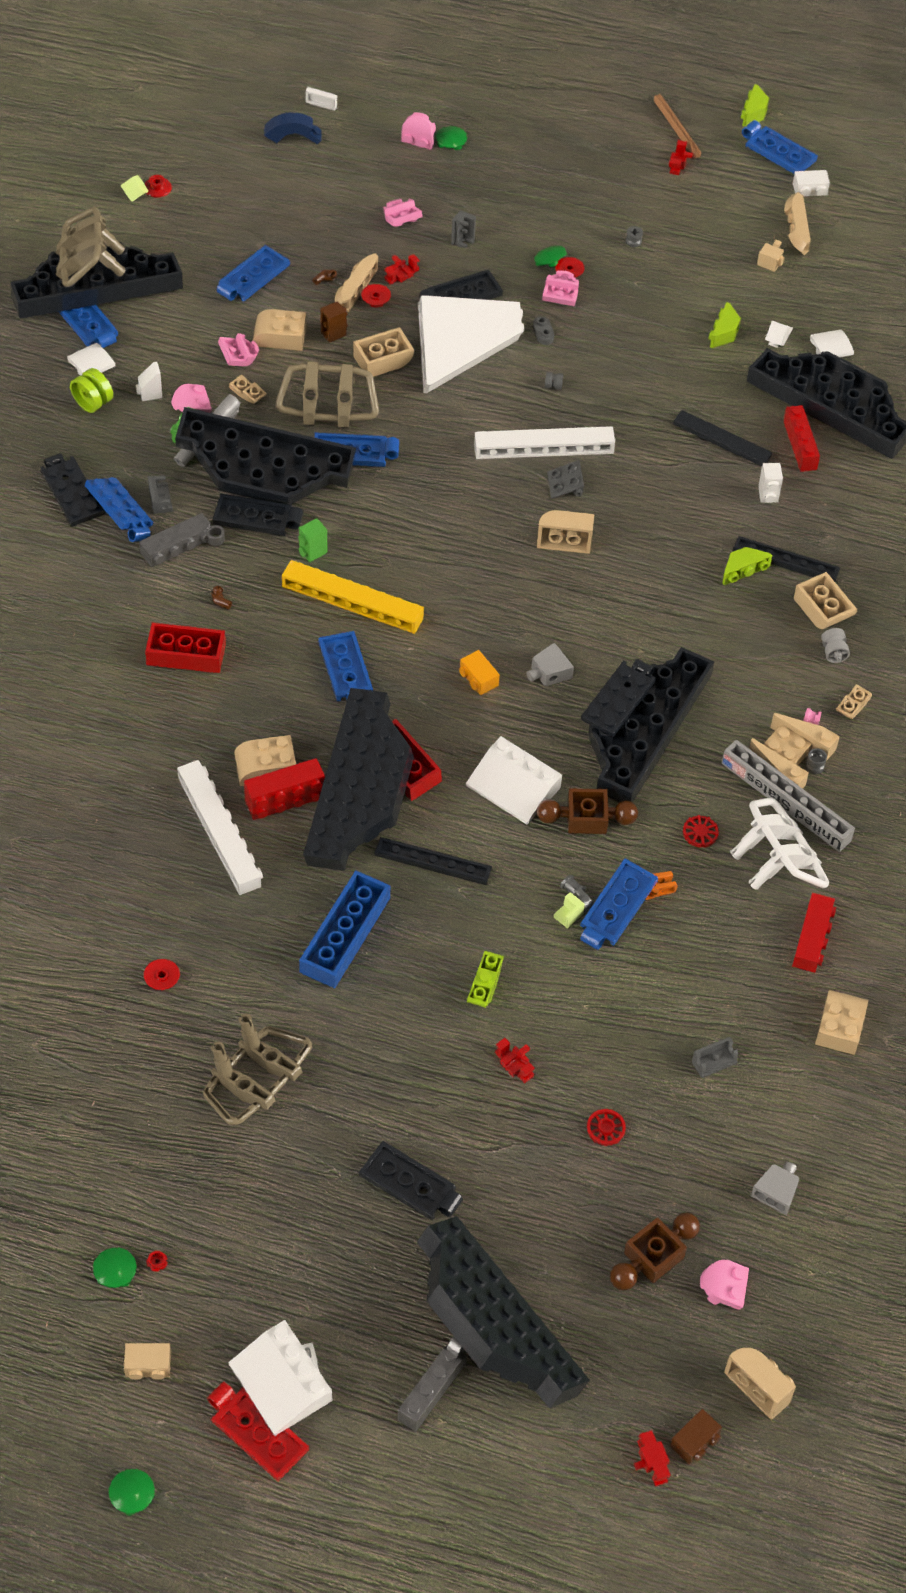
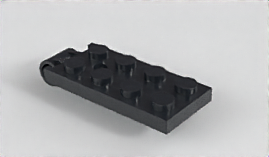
M488 269L424 289L419 293V298L422 295L490 300L503 296V290Z
M59 453L44 459L46 468L44 466L40 467L41 473L71 527L104 515L102 506L85 487L86 478L73 456H70V460L65 461L63 455Z
M221 493L212 524L286 536V528L292 530L299 529L304 512L301 508L292 507V505Z
M636 659L632 667H629L627 662L623 660L581 715V720L613 738L654 684L655 677L652 676L654 667L640 659ZM630 684L631 687L627 688L624 685Z
M384 1141L380 1143L359 1171L360 1177L432 1221L435 1218L434 1214L437 1209L444 1216L451 1217L463 1201L462 1196L455 1191V1184ZM425 1188L427 1193L421 1194L419 1190Z

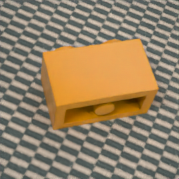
M479 650L460 659V674L462 677H466L472 689L476 690L480 695L499 686L500 674Z

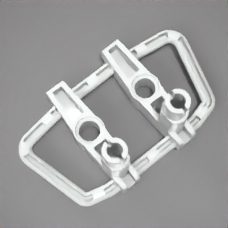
M773 798L751 801L749 807L755 818L751 823L753 828L730 853L733 854L732 856L735 859L739 860L765 836L774 848L770 852L771 858L749 880L751 887L758 890L766 880L771 879L783 866L796 878L820 888L828 887L829 880L820 865L822 862L803 837V832L798 828V824L789 817L781 804ZM770 805L778 814L761 815L758 807ZM777 839L797 840L799 844L780 845ZM798 869H814L818 878Z

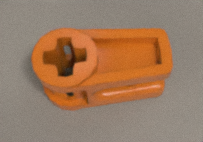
M672 871L653 874L658 877V881L645 900L676 892L678 885L675 881L671 882L673 879Z

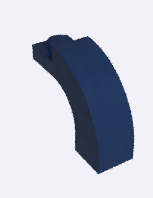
M290 112L277 115L265 124L264 136L278 143L286 135L300 134L318 145L321 142L322 130L313 125L312 117Z

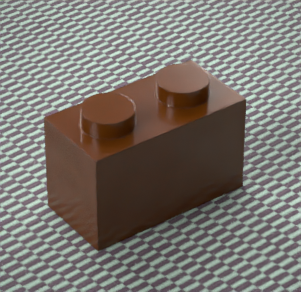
M338 301L320 308L321 334L329 343L347 336L348 312Z
M701 1409L672 1438L670 1447L689 1465L694 1460L698 1462L705 1455V1449L709 1445L713 1447L721 1439L720 1432L722 1426L705 1410Z

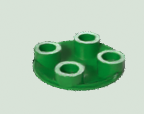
M443 127L436 133L437 145L441 148L446 147L460 150L467 141V134L459 127Z
M550 246L539 251L535 255L534 261L537 266L549 265V267H553L558 264V260L566 256L567 252L563 246Z
M118 1247L109 1248L101 1252L93 1265V1273L97 1283L110 1288L128 1286L137 1269L134 1256L126 1249Z
M138 1469L124 1470L111 1481L109 1486L110 1501L117 1510L129 1516L144 1510L151 1503L155 1495L154 1483L144 1471Z

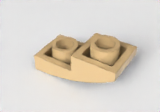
M240 375L229 384V388L252 404H255L267 394L255 382L251 384L243 375Z
M856 684L850 694L846 695L836 711L852 720L870 700L872 693Z

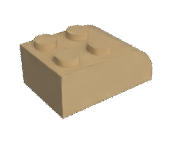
M267 309L260 312L256 319L253 341H255L258 347L303 351L307 327L306 312Z
M400 327L353 342L354 358L360 368L371 372L373 377L404 367L411 361L414 355V349Z
M559 510L545 513L539 521L537 548L590 554L594 514Z
M827 572L796 585L794 600L819 629H825L854 616L857 612V608Z
M291 735L246 741L240 744L234 752L240 786H244V780L296 764Z
M829 990L815 1045L855 1055L868 1000Z
M740 1348L729 1355L724 1373L771 1420L790 1404L796 1386L788 1375H784L778 1369L777 1364L772 1359H768L763 1353L753 1348Z

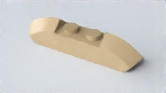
M797 192L786 201L784 212L788 216V223H791L789 239L793 246L805 255L809 251L811 239L804 198L802 194Z
M376 253L360 260L353 267L354 269L349 279L345 280L343 286L336 292L335 302L338 301L346 308L347 312L351 310L361 295L362 290L368 285L378 270V256Z

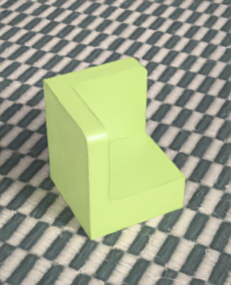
M139 175L133 176L121 185L131 202L149 192Z
M570 892L565 896L564 906L554 914V918L568 929L583 915L585 904Z

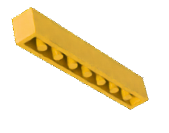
M291 560L282 574V587L413 634L416 633L424 617V607L416 603H411L402 598L388 595L385 592L374 590L334 574H329L318 568L304 565L301 562Z

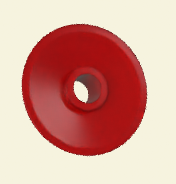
M153 175L144 183L149 190L146 194L151 197H163L172 190L171 183L161 175Z
M564 257L558 260L555 269L556 271H568L576 279L584 272L585 267L582 261L577 258Z
M371 284L362 290L361 297L371 307L379 308L390 300L391 292L384 285Z
M168 959L154 960L144 970L145 982L156 990H166L173 987L180 977L178 966Z

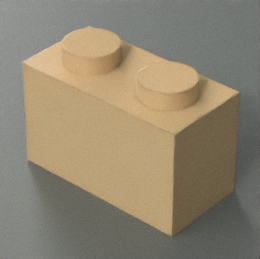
M125 1343V1377L134 1380L141 1379L142 1377H151L156 1380L170 1377V1343Z

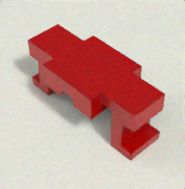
M677 141L676 153L672 152L669 161V167H671L670 174L679 175L681 169L684 170L687 158H692L693 153L686 151V141Z
M412 254L408 256V265H406L404 259L401 260L396 255L392 256L395 264L384 268L387 272L384 280L391 285L397 281L401 283L413 277V273L419 271L417 262L420 259Z
M503 1038L496 1044L495 1054L501 1059L500 1064L513 1078L517 1075L526 1083L534 1077L532 1071L535 1067L525 1056L530 1051V1047L527 1044L520 1049L515 1046L512 1052L510 1051V1042L506 1038Z
M652 1430L639 1434L640 1440H637L640 1448L639 1455L641 1461L634 1463L635 1470L645 1468L647 1473L653 1470L654 1475L652 1479L655 1487L668 1483L667 1478H670L671 1475L667 1465H669L670 1461L662 1442L656 1441Z

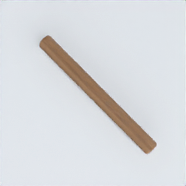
M661 94L655 95L654 102L680 139L687 142L686 147L689 152L693 153L695 159L700 158V149Z

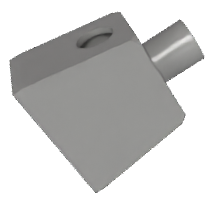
M553 643L532 658V669L526 673L531 682L539 678L545 686L572 679L574 666L559 647Z
M785 1162L783 1168L773 1164L754 1185L751 1197L787 1215L800 1179L794 1175L797 1167L791 1162Z

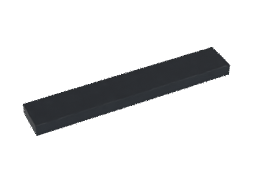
M681 410L673 421V425L757 465L762 466L763 463H767L772 457V452L684 410Z
M738 536L732 551L748 547L768 552L772 555V565L811 577L827 572L834 582H836L840 571L839 566Z
M380 837L374 856L483 885H487L492 871V866L384 837Z

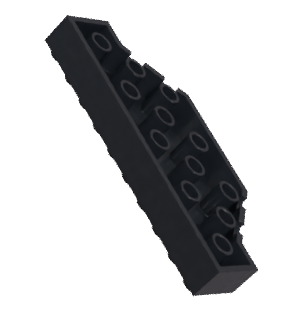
M106 246V251L120 265L125 267L124 274L118 277L110 268L105 267L98 260L74 285L65 287L62 279L56 275L59 255L56 251H53L48 255V259L45 262L42 261L35 269L36 272L33 275H29L27 279L10 282L11 297L19 319L183 289V273L174 252L161 255L151 253L148 255L143 253L142 249L125 246L124 252L118 255L113 249Z
M767 348L749 367L746 382L791 406L803 405L806 414L891 459L906 444V421L899 418L894 410V403L891 394L888 392L887 382L829 351H824L817 355L802 353L795 357H789L788 355H780Z
M187 407L183 409L175 437L176 447L194 452L218 490L288 505L329 484L347 488L356 454V447Z
M681 647L673 660L666 661L665 664L660 665L650 664L654 667L652 676L655 677V682L613 738L589 725L588 737L602 770L598 777L596 789H607V796L619 802L630 801L633 803L712 676L714 661ZM630 684L624 685L627 688L631 687Z
M350 688L303 853L307 866L345 871L349 854L355 851L356 847L364 842L368 843L378 837L380 832L394 827L397 823L414 757L411 747L388 717L391 703L387 692Z
M455 1216L428 1225L417 1241L418 1245L429 1257V1265H431V1270L428 1273L429 1293L427 1294V1303L476 1365L486 1372H489V1370L498 1372L501 1378L513 1383L520 1381L527 1384L528 1389L535 1391L549 1409L576 1398L590 1381L589 1378L537 1316L528 1302L524 1300L515 1286L507 1279L502 1270L494 1263L489 1254L481 1247L476 1238L468 1231L463 1222Z

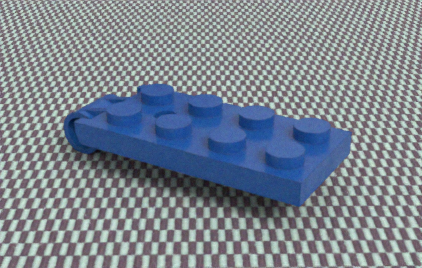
M752 120L742 129V135L749 139L745 144L746 147L795 174V171H805L817 161L818 155L767 126L761 129L760 123L756 120Z
M264 245L219 281L217 292L230 301L234 300L236 296H240L241 301L244 302L290 265V260Z
M97 305L59 312L87 347L97 343L102 348H105L117 342V329Z
M315 433L314 438L356 447L353 465L386 467L385 458L393 460L399 456V440L395 437L386 438V436Z
M117 478L86 480L85 487L121 530L129 529L128 539L131 542H139L151 536L148 527L153 525V521Z
M354 631L318 638L337 702H340L341 698L348 699L350 688L373 691Z
M624 858L582 920L580 926L587 928L583 931L580 940L596 950L601 948L605 939L609 940L610 944L614 946L657 883L658 877ZM612 914L613 919L607 920L606 916Z

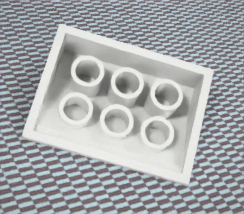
M500 736L466 782V786L527 825L536 816L538 805L543 800L551 799L561 788L562 774Z
M285 1320L265 1331L228 1362L274 1436L332 1401V1390Z

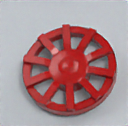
M700 815L689 817L684 823L682 831L684 839L692 846L699 848L713 845L719 835L717 823L710 817ZM686 829L693 830L691 832L686 833ZM708 834H714L715 837L712 838ZM693 835V840L690 839L688 836ZM708 838L710 841L705 843L704 839Z
M597 1110L588 1119L587 1133L594 1143L604 1146L614 1145L621 1141L625 1135V1121L614 1110ZM604 1114V1118L600 1119L598 1115ZM608 1114H611L614 1117L610 1119L608 1118ZM596 1118L599 1123H593L592 1120ZM618 1119L621 1123L615 1124L614 1121ZM590 1125L598 1127V1129L591 1130ZM622 1127V1132L614 1128ZM599 1132L600 1134L597 1137L593 1135L594 1133ZM613 1133L618 1134L620 1136L615 1138Z

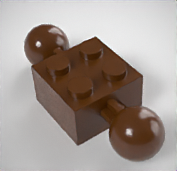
M569 788L567 806H560L555 800L546 799L538 805L537 816L542 822L547 824L555 823L560 817H568V833L607 834L608 818H615L621 825H630L636 821L638 809L630 801H622L616 807H608L607 789Z
M688 1212L681 1213L674 1219L672 1230L658 1217L626 1242L624 1254L632 1262L618 1263L612 1268L610 1272L612 1285L618 1290H629L636 1284L637 1274L640 1271L652 1283H655L685 1258L687 1247L680 1239L690 1240L697 1236L700 1230L698 1218Z

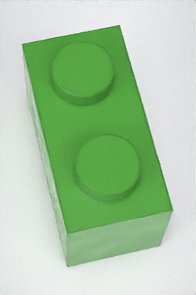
M317 518L299 527V553L302 557L311 562L327 553V529Z

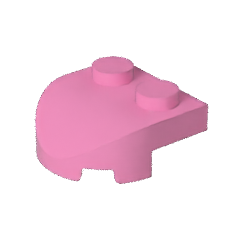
M415 112L407 117L402 126L401 142L431 150L436 126L428 120L429 117L427 115Z
M401 199L393 200L386 204L387 207H383L385 220L395 227L401 226L405 222L417 221L418 218L423 217L422 211L415 207L414 200L408 199L406 202H402Z
M557 271L552 276L549 274L546 278L542 301L575 306L579 281L568 271Z
M237 333L236 338L220 337L218 344L228 365L245 367L253 363L259 352L255 341L250 342L245 339V335Z
M183 384L178 387L172 397L171 403L175 410L179 409L183 412L184 407H190L208 413L212 411L204 385Z
M729 1260L717 1261L702 1272L700 1278L701 1289L705 1290L708 1295L707 1299L714 1305L722 1303L740 1310L744 1305L749 1268Z

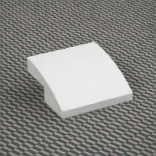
M842 329L810 335V341L816 347V354L829 351L838 357L854 355L851 343Z
M97 343L67 356L69 363L77 368L80 376L89 368H95L102 373L116 366L109 354Z

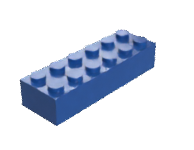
M355 870L299 960V973L332 988H336L390 900L391 886Z

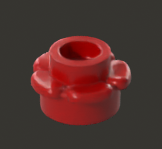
M153 1251L147 1258L146 1263L152 1271L158 1272L160 1269L164 1270L167 1267L168 1258L161 1251Z

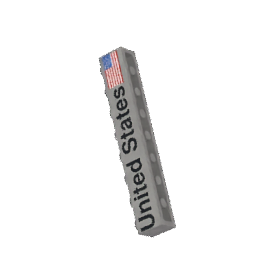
M735 740L724 750L722 764L765 797L777 800L789 815L838 852L852 841L855 827L738 740Z

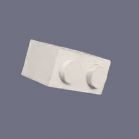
M826 170L795 171L793 179L795 193L799 192L803 196L828 195L830 182Z
M763 463L758 486L761 503H772L779 500L783 481L780 463Z

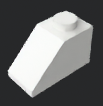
M772 321L765 340L769 341L768 345L777 348L779 345L784 346L793 328Z
M153 362L138 376V384L135 386L137 395H141L142 401L162 398L161 375L157 362Z

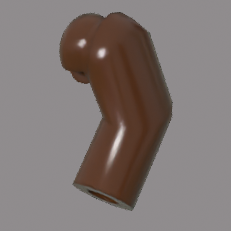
M333 269L323 270L312 281L315 285L320 284L322 281H333L337 277V272Z
M214 586L213 591H211L214 604L229 610L232 601L223 597L222 587Z

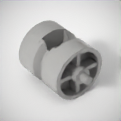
M832 628L822 634L821 639L825 647L826 659L829 662L839 663L850 656L844 630Z

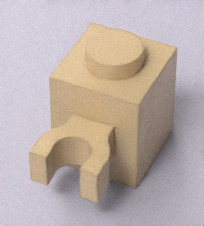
M775 240L773 246L765 243L759 253L757 265L774 272L778 266L781 267L784 257H782L783 249L779 247L782 242Z

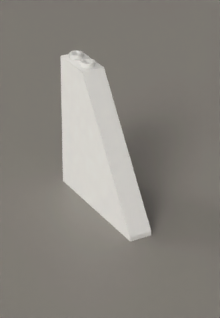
M421 295L418 303L423 393L432 391L516 342L524 332V324L521 323L523 310L520 309V302Z

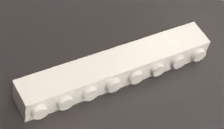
M613 426L475 432L474 447L476 459L614 454L615 438Z
M199 760L178 767V779L239 895L260 888L261 879L263 878L262 872L259 867H255L254 857L252 853L247 852L246 842L244 838L239 837V829L236 823L233 824L231 822L232 818L229 810L223 807L224 802L221 795H217L215 792L216 786L213 780H209L206 767L202 766Z

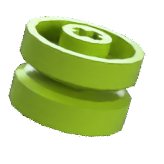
M95 368L87 369L81 376L76 377L70 382V390L75 401L89 413H94L102 405L107 404L113 399V390L109 381Z

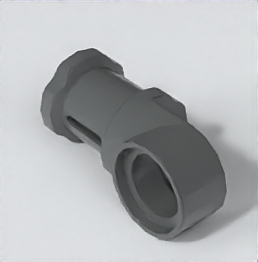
M568 875L561 882V889H565L569 893L571 892L585 904L584 912L593 906L591 898L585 893L586 887L580 885L573 875Z

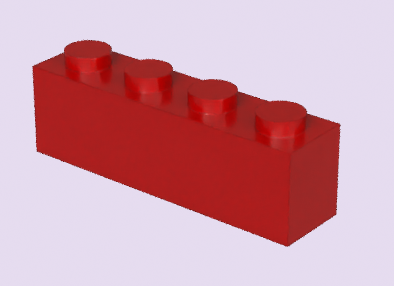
M803 405L786 407L783 422L800 472L817 470L820 454Z
M812 892L792 967L815 973L817 966L822 965L824 955L821 954V950H826L828 939L825 938L826 933L830 934L833 923L829 922V920L834 918L837 908L833 906L835 898Z

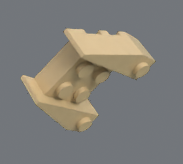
M774 713L770 728L775 730V732L764 744L752 738L749 749L803 789L806 786L809 772L799 767V764L809 754V751L815 748L825 751L828 760L835 752L840 736L825 727Z

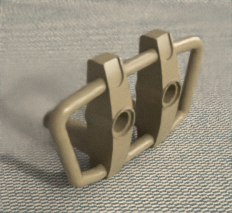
M91 207L69 218L63 225L61 239L56 245V253L59 255L56 275L62 279L65 287L74 285L98 260L105 267L110 268L118 277L122 276L125 272V267L120 265L106 251L107 246L120 255L124 252L125 246L117 241L115 236L106 229V220L101 216L97 207ZM94 214V216H92V217H90V218H87V219H85V220H83V221H81V222H79V223H77V224H75V225H72V224H74V223H76V222H78V221H80V220H82V219H84V218H86V217L91 216V215Z
M308 361V363L291 365L285 372L276 399V408L279 412L302 417L303 424L314 425L315 420L338 422V427L349 428L350 421L372 420L379 413L372 373L358 367H353L350 364L334 366ZM306 370L302 394L303 411L284 407L282 403L292 373ZM319 371L341 373L337 395L338 415L316 413L319 399L318 382L321 379ZM353 374L366 377L372 406L371 413L351 414L353 384L355 381ZM314 391L315 398L308 400L306 398L307 392ZM347 393L350 395V400L347 403L341 402L342 394Z
M242 1014L239 1017L243 1041L240 1040L238 1042L240 1049L229 1058L222 1042H215V1047L211 1046L216 1069L213 1068L211 1070L213 1077L209 1080L203 1091L204 1098L229 1125L241 1124L259 1108L268 1110L276 1102L274 1095L288 1080L295 1082L300 1074L303 1073L300 1064L312 1049V1042L308 1037L271 1026L264 1027L257 1032L251 1015ZM270 1034L301 1043L304 1046L295 1059L291 1060L277 1048L260 1040ZM245 1054L268 1073L280 1077L268 1090L255 1082L250 1076L233 1069ZM219 1082L242 1102H247L251 1105L238 1116L232 1117L213 1096L212 1091Z

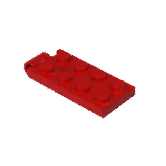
M222 1382L207 1397L211 1406L219 1411L211 1418V1421L277 1482L309 1451V1446L289 1428L274 1436L244 1388H241L235 1395L233 1389L227 1383ZM248 1418L249 1423L244 1425L241 1423V1420Z

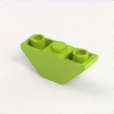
M754 84L753 90H749V100H746L744 106L746 110H742L741 119H743L742 126L748 125L752 120L760 122L765 118L769 97L757 84Z
M726 302L725 307L720 309L719 319L715 320L714 330H711L709 334L711 348L734 342L739 331L741 318L729 302Z
M748 547L730 553L724 571L723 585L734 583L741 578L749 577L754 573L768 569L772 559L771 553Z
M484 951L467 998L468 1003L485 1008L489 1005L498 983L504 956Z

